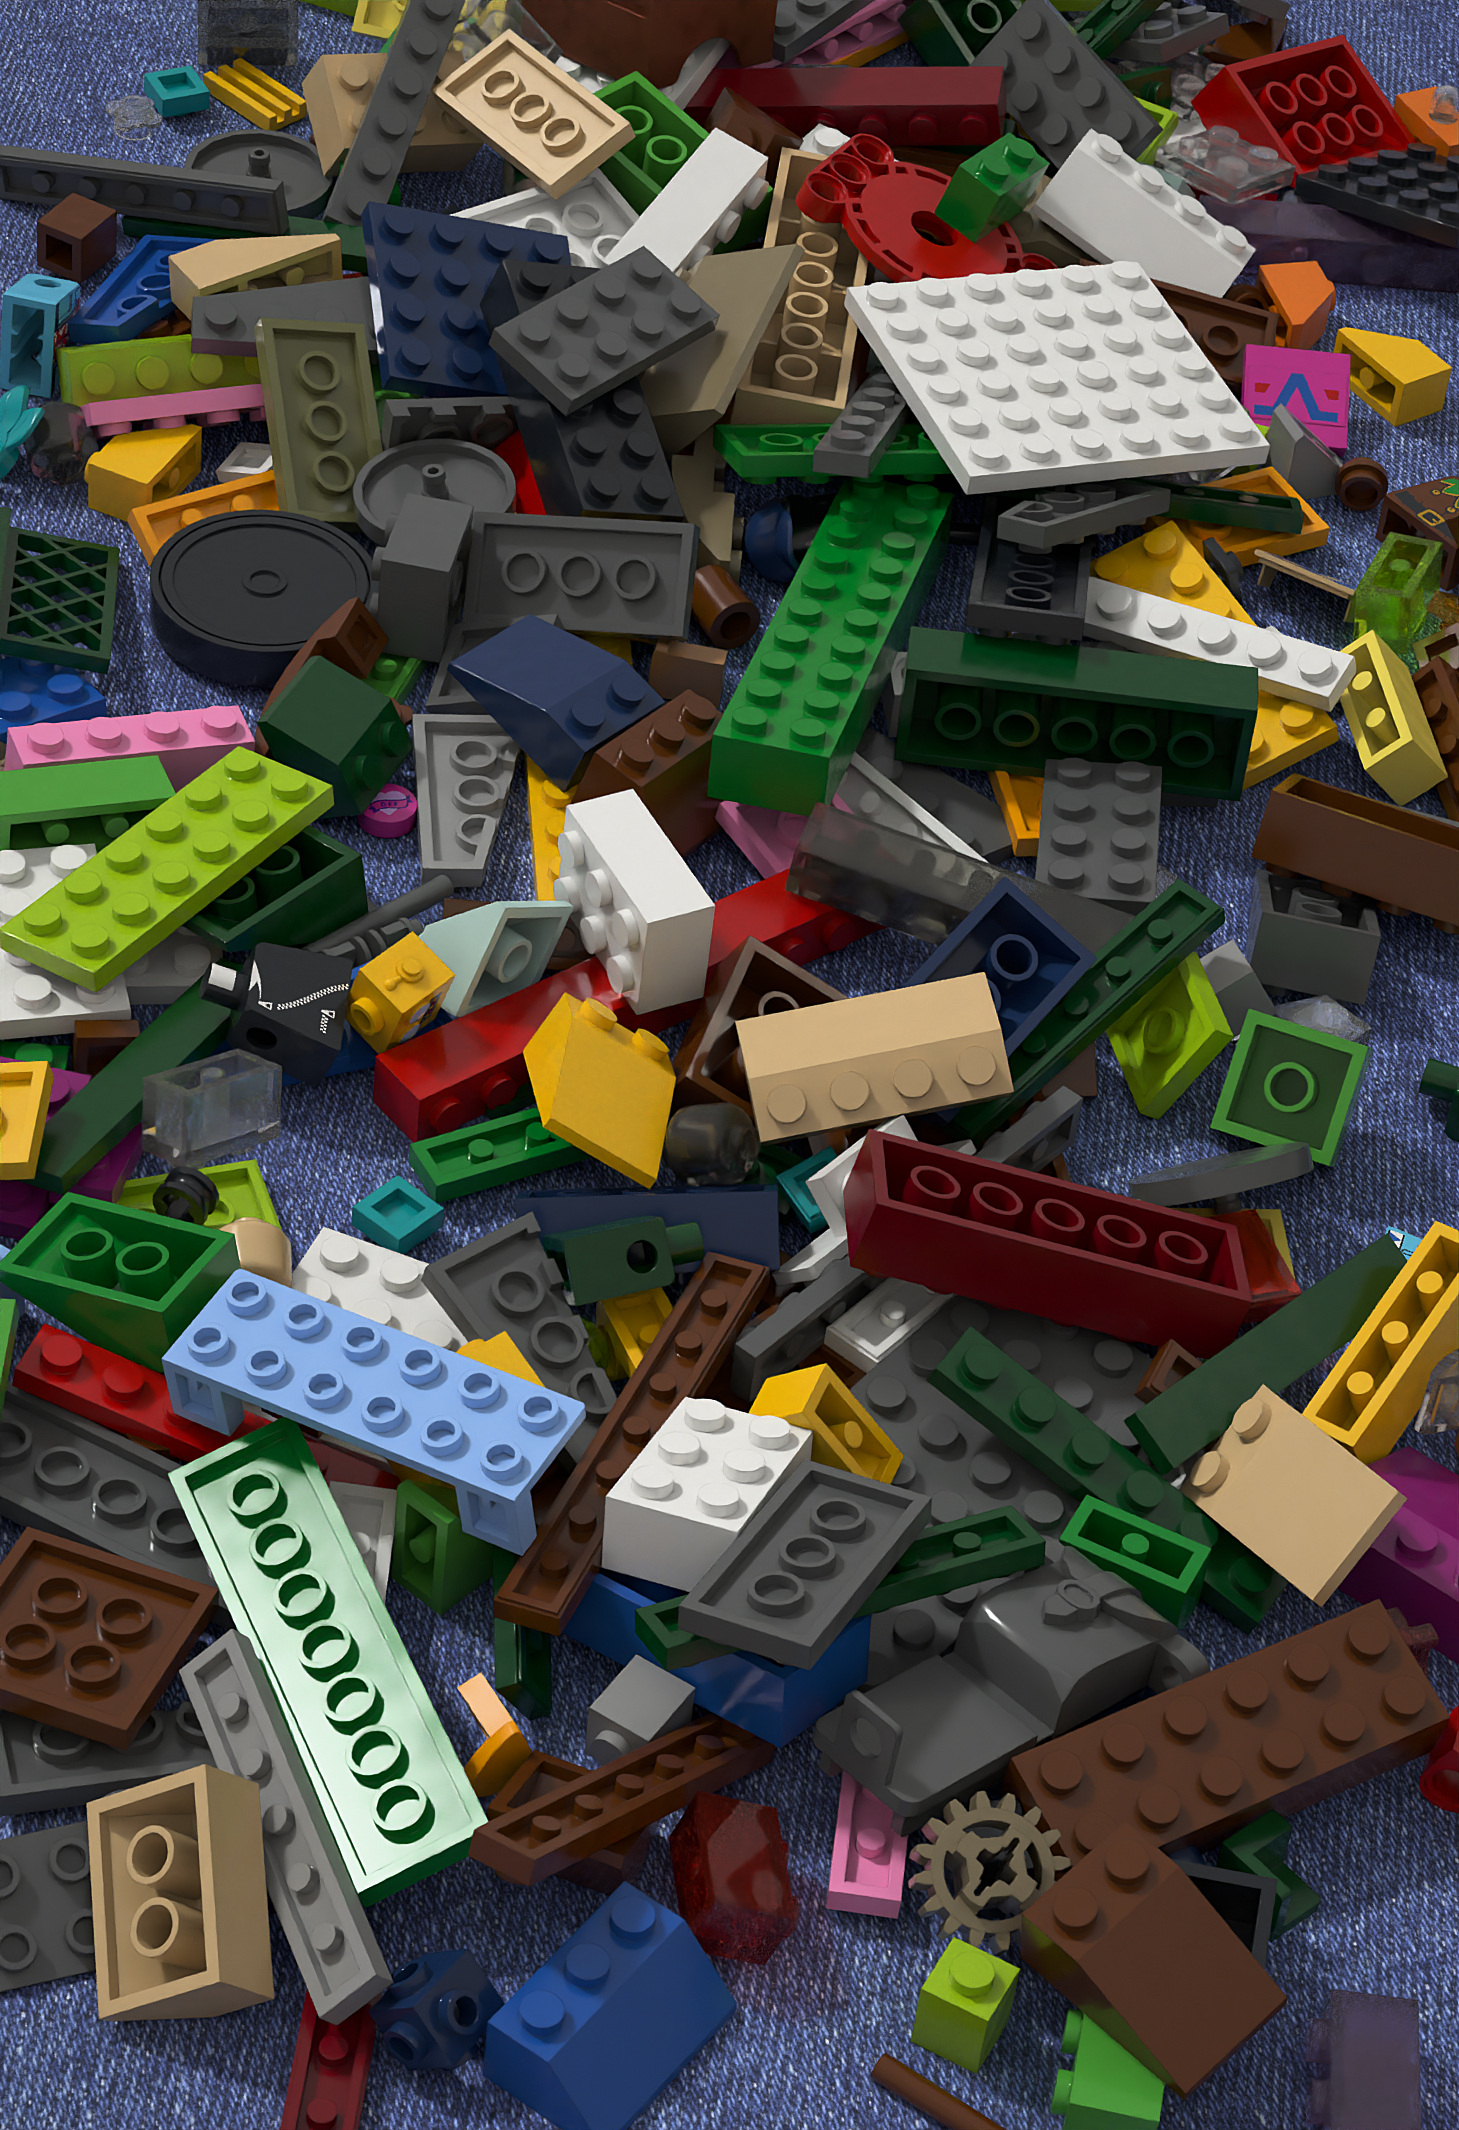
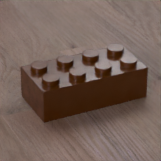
M1293 773L1271 790L1251 855L1253 858L1265 861V870L1285 878L1297 879L1300 873L1321 880V889L1338 896L1351 898L1357 892L1377 899L1376 907L1385 912L1407 917L1413 911L1434 918L1432 925L1435 928L1450 934L1459 935V827Z

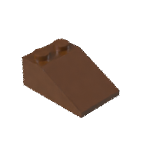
M1125 1820L1022 1913L1020 1958L1184 2101L1287 2004V1996L1180 1866Z

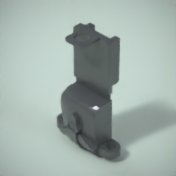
M1041 1536L1046 1541L1044 1565L1016 1572V1578L990 1589L975 1600L960 1623L952 1653L942 1658L936 1654L864 1694L854 1690L845 1696L842 1706L821 1716L817 1720L813 1743L822 1751L819 1768L829 1777H833L844 1770L894 1811L890 1827L901 1837H905L923 1827L931 1818L937 1819L944 1815L943 1808L952 1800L956 1799L960 1803L966 1802L977 1792L986 1791L1003 1781L1012 1757L1035 1748L1037 1743L1048 1737L1051 1739L1056 1738L1146 1686L1160 1694L1211 1672L1208 1661L1200 1650L1179 1635L1176 1626L1143 1601L1140 1591L1114 1572L1103 1571L1072 1546H1064L1050 1536Z

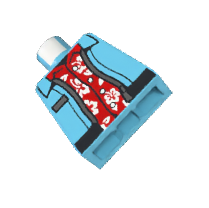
M26 274L5 291L2 304L0 344L1 389L11 390L16 386L27 385L30 388V395L45 398L53 396L60 383L56 348L77 346V343H70L68 322L79 311L81 288L77 282L39 274ZM40 352L35 358L37 361H34L31 356L34 353Z

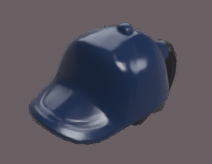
M789 494L781 499L778 496L772 498L758 509L749 520L745 530L742 554L749 558L754 569L762 577L775 582H792L837 494H822L804 498L802 495Z

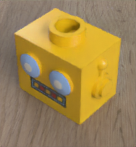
M412 931L359 969L348 994L345 1020L378 1054H381L407 1042L419 1030L436 1018L455 978V974Z

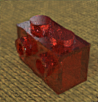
M698 1791L668 1837L680 1917L686 1921L706 1954L765 1966L782 1939H787L791 1936L798 1918V1901L791 1893L787 1870L789 1848L787 1842L782 1840L777 1808Z

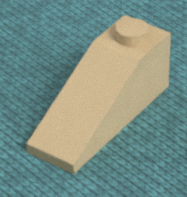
M336 234L213 240L168 256L171 301L190 321L193 297L343 279L341 239Z

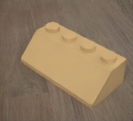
M985 972L735 1021L760 1147L882 1123L887 1118L904 1115L907 1118L1008 1098L1014 1092L1002 1030Z

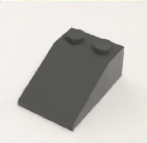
M1256 868L1253 880L1245 958L1258 977L1265 992L1276 996H1288L1290 990L1313 994L1314 1001L1333 1008H1347L1349 1002L1365 1005L1381 940L1372 897L1355 892L1354 897H1342L1321 889V882L1300 877L1297 879L1285 878Z

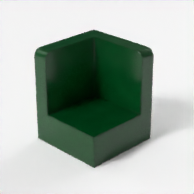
M1273 1808L1223 1841L1216 1868L1278 1879L1269 1936L1270 1943L1315 1913L1320 1903V1896L1283 1862L1293 1826Z

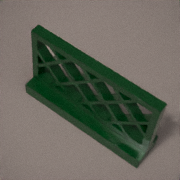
M0 507V654L108 674L111 660L120 548L11 527L12 509ZM25 550H27V551H32V552H37V553H40L41 555L32 556L31 554H29V553L26 552ZM81 561H83V562H88V563H93V564H98V566H94V567H90V568H89L87 565H85V564L82 563ZM60 567L68 574L60 576L51 569ZM30 575L38 582L30 584L22 577ZM88 587L95 593L86 595L79 588ZM58 595L65 602L56 603L49 597ZM27 603L36 610L26 612L18 605ZM84 614L92 621L83 623L75 616ZM55 623L63 630L54 632L46 625ZM24 631L25 633H27V634H28L29 636H31L32 638H27V637H22V636H17V635H12V634H15V633H19V632ZM81 642L89 649L78 648L73 645Z

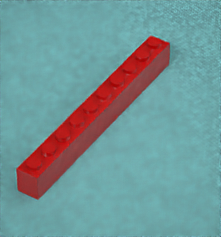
M861 835L713 902L715 904L704 993L717 965L749 935L801 967L830 952L839 951L848 944L875 931L890 927L895 922L901 920L908 875L867 838ZM594 956L376 1055L373 1102L413 1143L452 1132L458 1126L485 1113V1105L489 1109L495 1110L496 1106L510 1103L517 1092V1088L530 1081L522 1051L565 992L581 1002H584L586 998L599 1001L616 1015L618 1019L616 1023L633 1033H636L640 1028L655 1036L663 1030L693 1018L702 998L636 1015L623 994H618L613 990L606 969L598 957Z

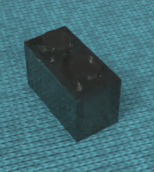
M197 0V64L233 65L234 60L242 58L251 65H297L299 49L298 0Z

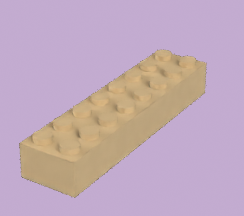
M782 147L763 248L798 244L805 249V252L737 387L730 424L834 423L845 408L858 326L845 308L844 302L847 287L865 285L868 260L853 244L842 223L815 221L798 208L795 200L807 175L829 157L827 155Z

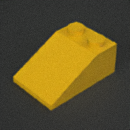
M565 992L522 1051L543 1128L650 1190L658 1176L676 1076L668 1056L669 1049L658 1037L644 1029L639 1028L636 1033H633L616 1023L618 1020L616 1015L599 1001L586 998L584 1002H581Z

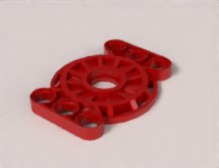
M869 134L853 136L807 175L795 197L798 208L809 218L822 223H842L851 241L864 257L895 283L919 281L923 278L946 279L968 277L975 273L991 275L1014 273L1022 269L1035 271L1058 269L1051 260L1042 255L1023 253L1021 243L1008 222H1005L976 243L970 241L958 230L952 228L935 215L936 213L934 212L952 177L928 167L909 162L894 161V155L890 147L881 139ZM914 227L933 233L947 246H940L924 239L916 232Z

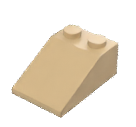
M1264 1384L1251 1399L1239 1407L1230 1427L1211 1451L1198 1459L1192 1468L1190 1477L1180 1489L1205 1513L1320 1607L1326 1603L1408 1499Z

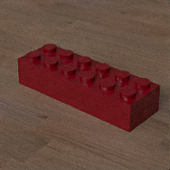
M870 1128L843 1189L850 1267L861 1269L868 1275L876 1278H896L923 1285L938 1294L948 1295L953 1293L987 1302L989 1305L1000 1310L1011 1311L1015 1309L1049 1318L1054 1323L1062 1326L1073 1327L1077 1325L1108 1333L1123 1342L1134 1343L1139 1341L1160 1347L1172 1339L1195 1358L1200 1357L1208 1360L1233 1343L1252 1304L1237 1226Z

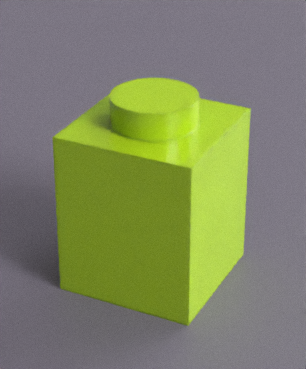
M953 1937L921 1988L910 2042L977 2074L1009 2022L1020 1968Z

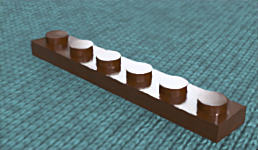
M711 1712L475 1828L468 1856L495 1869L496 1874L503 1880L530 1887L772 1762L775 1745Z

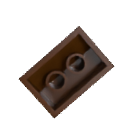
M690 689L686 690L597 750L570 804L633 789L681 858L684 859L724 830L715 819L720 803L726 800L707 797L712 737L723 714L708 699L698 696Z
M749 935L717 965L675 1056L672 1067L676 1081L669 1117L695 1132L705 1115L709 1114L758 1137L735 1021L850 998ZM791 1141L776 1143L774 1145L785 1147Z

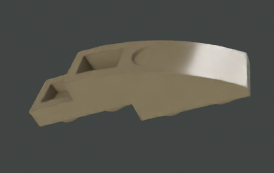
M710 426L694 439L693 456L672 454L670 474L685 515L681 523H695L700 528L696 569L707 565L721 566L739 584L744 517L734 516L735 494L724 493L726 460L713 447L714 426Z

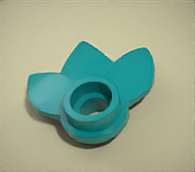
M27 385L16 386L0 398V479L13 468L20 453L17 447L29 438L45 413L40 407L27 410L30 388Z

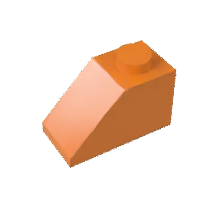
M1317 261L1259 265L1255 287L1265 296L1268 311L1279 314L1273 347L1310 350L1325 333L1329 312L1335 308L1336 291L1334 284L1327 280Z

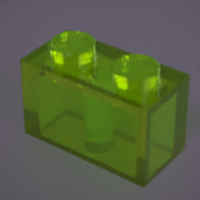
M1392 532L1388 534L1356 587L1353 642L1369 631L1374 630L1394 653L1404 655L1408 653L1439 599L1443 542Z

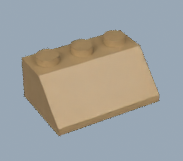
M203 1764L88 1802L87 1820L99 2019L111 2022L207 2018L273 2000L274 1985L259 1784Z

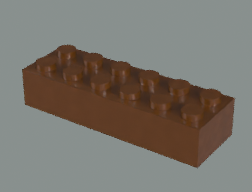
M1377 1599L1012 1757L998 1793L1001 1799L1008 1793L1015 1795V1799L1019 1798L1023 1816L1036 1806L1042 1810L1040 1819L1035 1826L1041 1834L1050 1830H1059L1062 1836L1050 1847L1052 1856L1070 1858L1071 1866L1064 1872L1054 1876V1881L1057 1882L1124 1820L1167 1856L1189 1846H1197L1200 1853L1204 1854L1221 1846L1223 1841L1272 1808L1283 1818L1430 1753L1447 1725L1450 1715L1380 1599Z

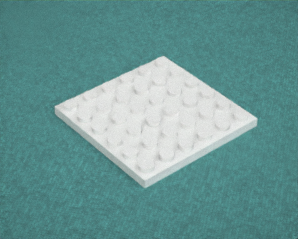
M1116 261L1112 264L1093 266L1069 265L1065 268L1037 271L1022 269L1014 273L991 275L975 273L968 277L946 279L923 278L913 282L890 284L875 282L868 286L847 287L844 302L845 308L966 495L1266 463L1270 444L1138 262Z

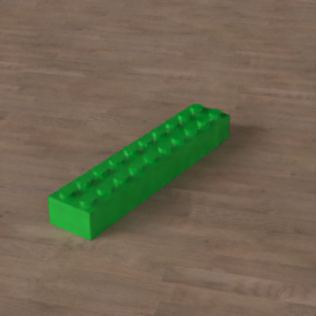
M850 476L845 477L713 733L707 797L824 819L890 677V671L897 653L902 651L910 634V627L914 625L948 551L954 494L940 492L936 487L922 483L909 486L887 482L884 479L880 482L865 483L855 481Z

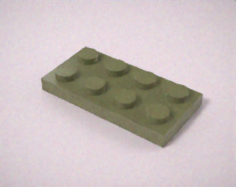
M261 317L254 326V334L279 511L309 516L328 523L343 532L364 533L355 517L353 487L361 469L372 458L383 452L364 324Z

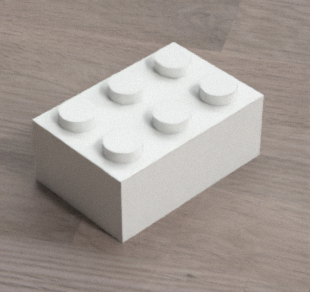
M633 789L567 805L564 832L560 833L558 837L561 862L559 879H556L553 885L555 900H565L574 906L570 917L580 931L586 950L590 954L595 953L606 969L613 990L618 994H623L636 1015L702 998L704 996L715 912L713 901Z
M685 1397L606 1495L601 1568L691 1592L804 1459L811 1461L813 1430L790 1425L784 1419L776 1416H756L726 1408L720 1402L712 1399Z

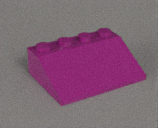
M1407 1446L1367 1465L1408 1499L1337 1589L1363 1605L1380 1599L1395 1625L1459 1664V1476L1411 1446Z

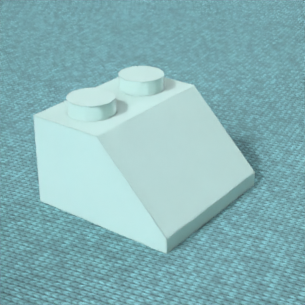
M565 900L497 901L426 925L423 933L418 937L455 974V978L441 1007L455 1017H462L539 982L574 906Z

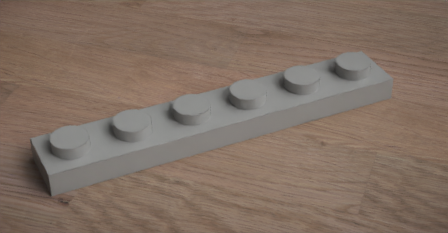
M231 1629L181 1668L179 1673L218 1769L259 1784L266 1887L319 2018L339 2025L393 1983V1979L250 1638Z

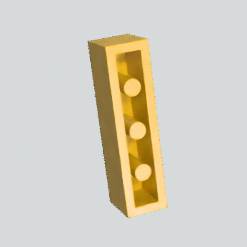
M1438 1221L1434 1222L1302 1412L1303 1416L1366 1466L1386 1457L1459 1352V1230Z

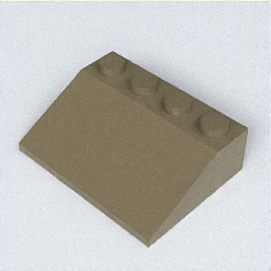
M798 244L704 256L688 271L680 268L675 273L720 314L714 331L637 375L666 462L671 459L672 454H678L724 415L805 252V249Z

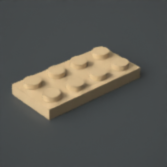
M510 29L431 89L436 103L555 200L636 137L630 122Z

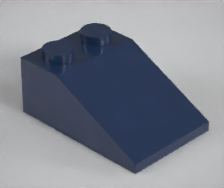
M532 614L451 661L447 667L448 672L563 793L581 782L597 750L651 715L665 703L661 696L626 660Z

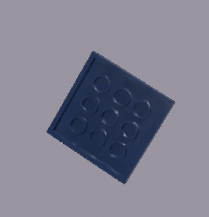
M368 201L361 213L382 389L435 398L507 397L508 392L494 349L489 345L490 336L479 304L502 259L571 265L568 237Z

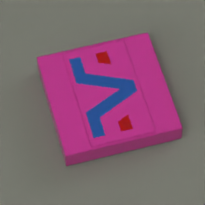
M1246 344L1243 354L1241 406L1255 424L1270 427L1273 410L1282 403L1337 456L1344 457L1347 450L1351 355Z

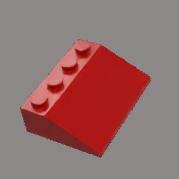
M1344 35L1224 66L1190 102L1200 116L1203 126L1207 131L1211 132L1218 143L1294 189L1297 175L1317 171L1318 166L1321 164L1342 165L1348 163V159L1351 157L1378 156V151H1401L1407 149L1408 144L1417 143Z

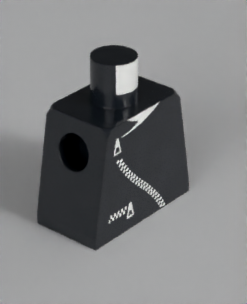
M262 942L253 947L240 972L210 963L204 973L198 997L201 1000L231 1009L226 1034V1041L231 1048L318 1088L341 1049L353 961L342 957Z

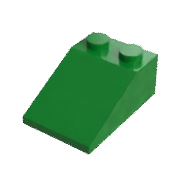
M67 1192L0 1261V1282L92 1344L151 1370L164 1373L161 1358L236 1270L241 1269L235 1234Z

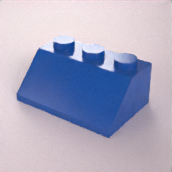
M624 1881L488 2021L482 2075L562 2130H627L736 2012L737 2002L686 1921L633 1885Z

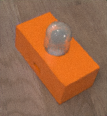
M1445 84L1440 87L1435 86L1396 95L1394 110L1417 143L1432 145L1437 148L1436 154L1445 157L1459 156V89L1457 87Z

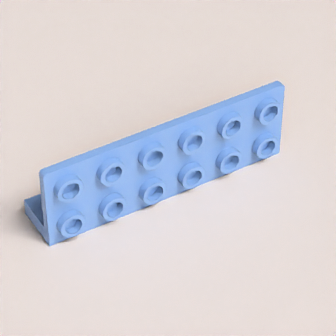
M244 1269L236 1270L161 1358L174 1414L231 1436L245 1419L242 1400L442 1480L455 1486L463 1532L523 1556L537 1537L530 1490L586 1418L585 1405L578 1400Z

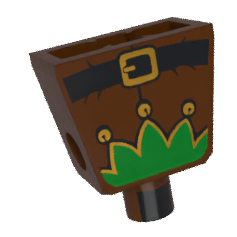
M1448 476L1385 494L1375 536L1377 540L1446 592L1459 584V548L1445 520L1459 511V477Z

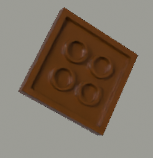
M27 1526L0 1565V1709L127 1751L218 1611L219 1589Z

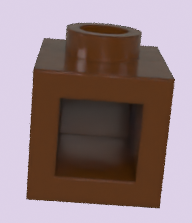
M70 194L37 221V266L78 283L84 282L116 255L117 210L78 194Z

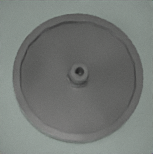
M243 129L212 136L196 145L190 151L184 168L283 180L288 216L313 219L327 207L333 190V176L323 175L317 147L297 136L278 131Z
M423 439L387 449L372 458L361 469L353 487L354 510L357 523L365 535L382 547H384V534L389 514H399L407 493L474 505V511L515 513L517 507L515 478L507 463L497 454L482 446L455 439Z
M1284 1143L1231 1152L1167 1167L1133 1178L1128 1181L1131 1198L1164 1207L1213 1198V1207L1216 1215H1224L1241 1210L1239 1192L1304 1175L1314 1170L1309 1143Z

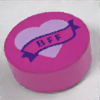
M385 784L363 814L357 815L358 823L364 831L379 838L403 836L415 827L417 800L408 789L394 784Z

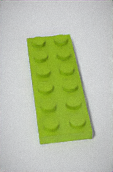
M237 746L0 927V947L6 952L97 993L334 806L333 785L241 746Z

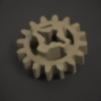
M980 1791L970 1799L969 1812L966 1811L959 1801L954 1799L943 1808L947 1824L938 1819L931 1818L923 1826L922 1832L933 1844H917L911 1850L909 1858L925 1866V1871L914 1875L908 1881L909 1889L927 1890L929 1899L917 1912L921 1918L932 1916L936 1913L941 1916L944 1921L939 1927L937 1937L942 1941L957 1930L964 1934V1942L976 1948L979 1947L983 1939H988L994 1956L1002 1955L1009 1949L1010 1935L1021 1945L1022 1913L1056 1883L1054 1881L1055 1875L1064 1872L1071 1866L1070 1858L1052 1856L1050 1847L1062 1836L1059 1830H1050L1041 1834L1035 1827L1042 1812L1037 1806L1022 1817L1015 1813V1795L1008 1793L1001 1799L996 1808H991L985 1791ZM976 1827H992L1002 1830L1003 1833L1000 1837L981 1839L973 1831H970L968 1834L964 1831ZM1025 1850L1028 1852L1033 1863L1035 1880L1027 1875ZM1003 1851L1005 1856L998 1864L1000 1869L995 1876L996 1882L990 1887L986 1886L975 1896L974 1890L981 1882L979 1877L983 1873V1865L989 1860L995 1859ZM944 1866L953 1875L954 1897L951 1896L945 1882ZM998 1908L1007 1916L1010 1913L1015 1915L1009 1919L996 1921L975 1917L979 1910Z

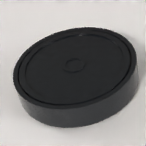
M276 510L227 512L204 518L184 527L161 546L154 557L150 571V623L162 647L177 661L191 670L230 684L274 688L287 666L308 639L349 599L359 597L369 611L373 593H379V582L371 580L373 560L366 550L348 534L328 523L309 516Z

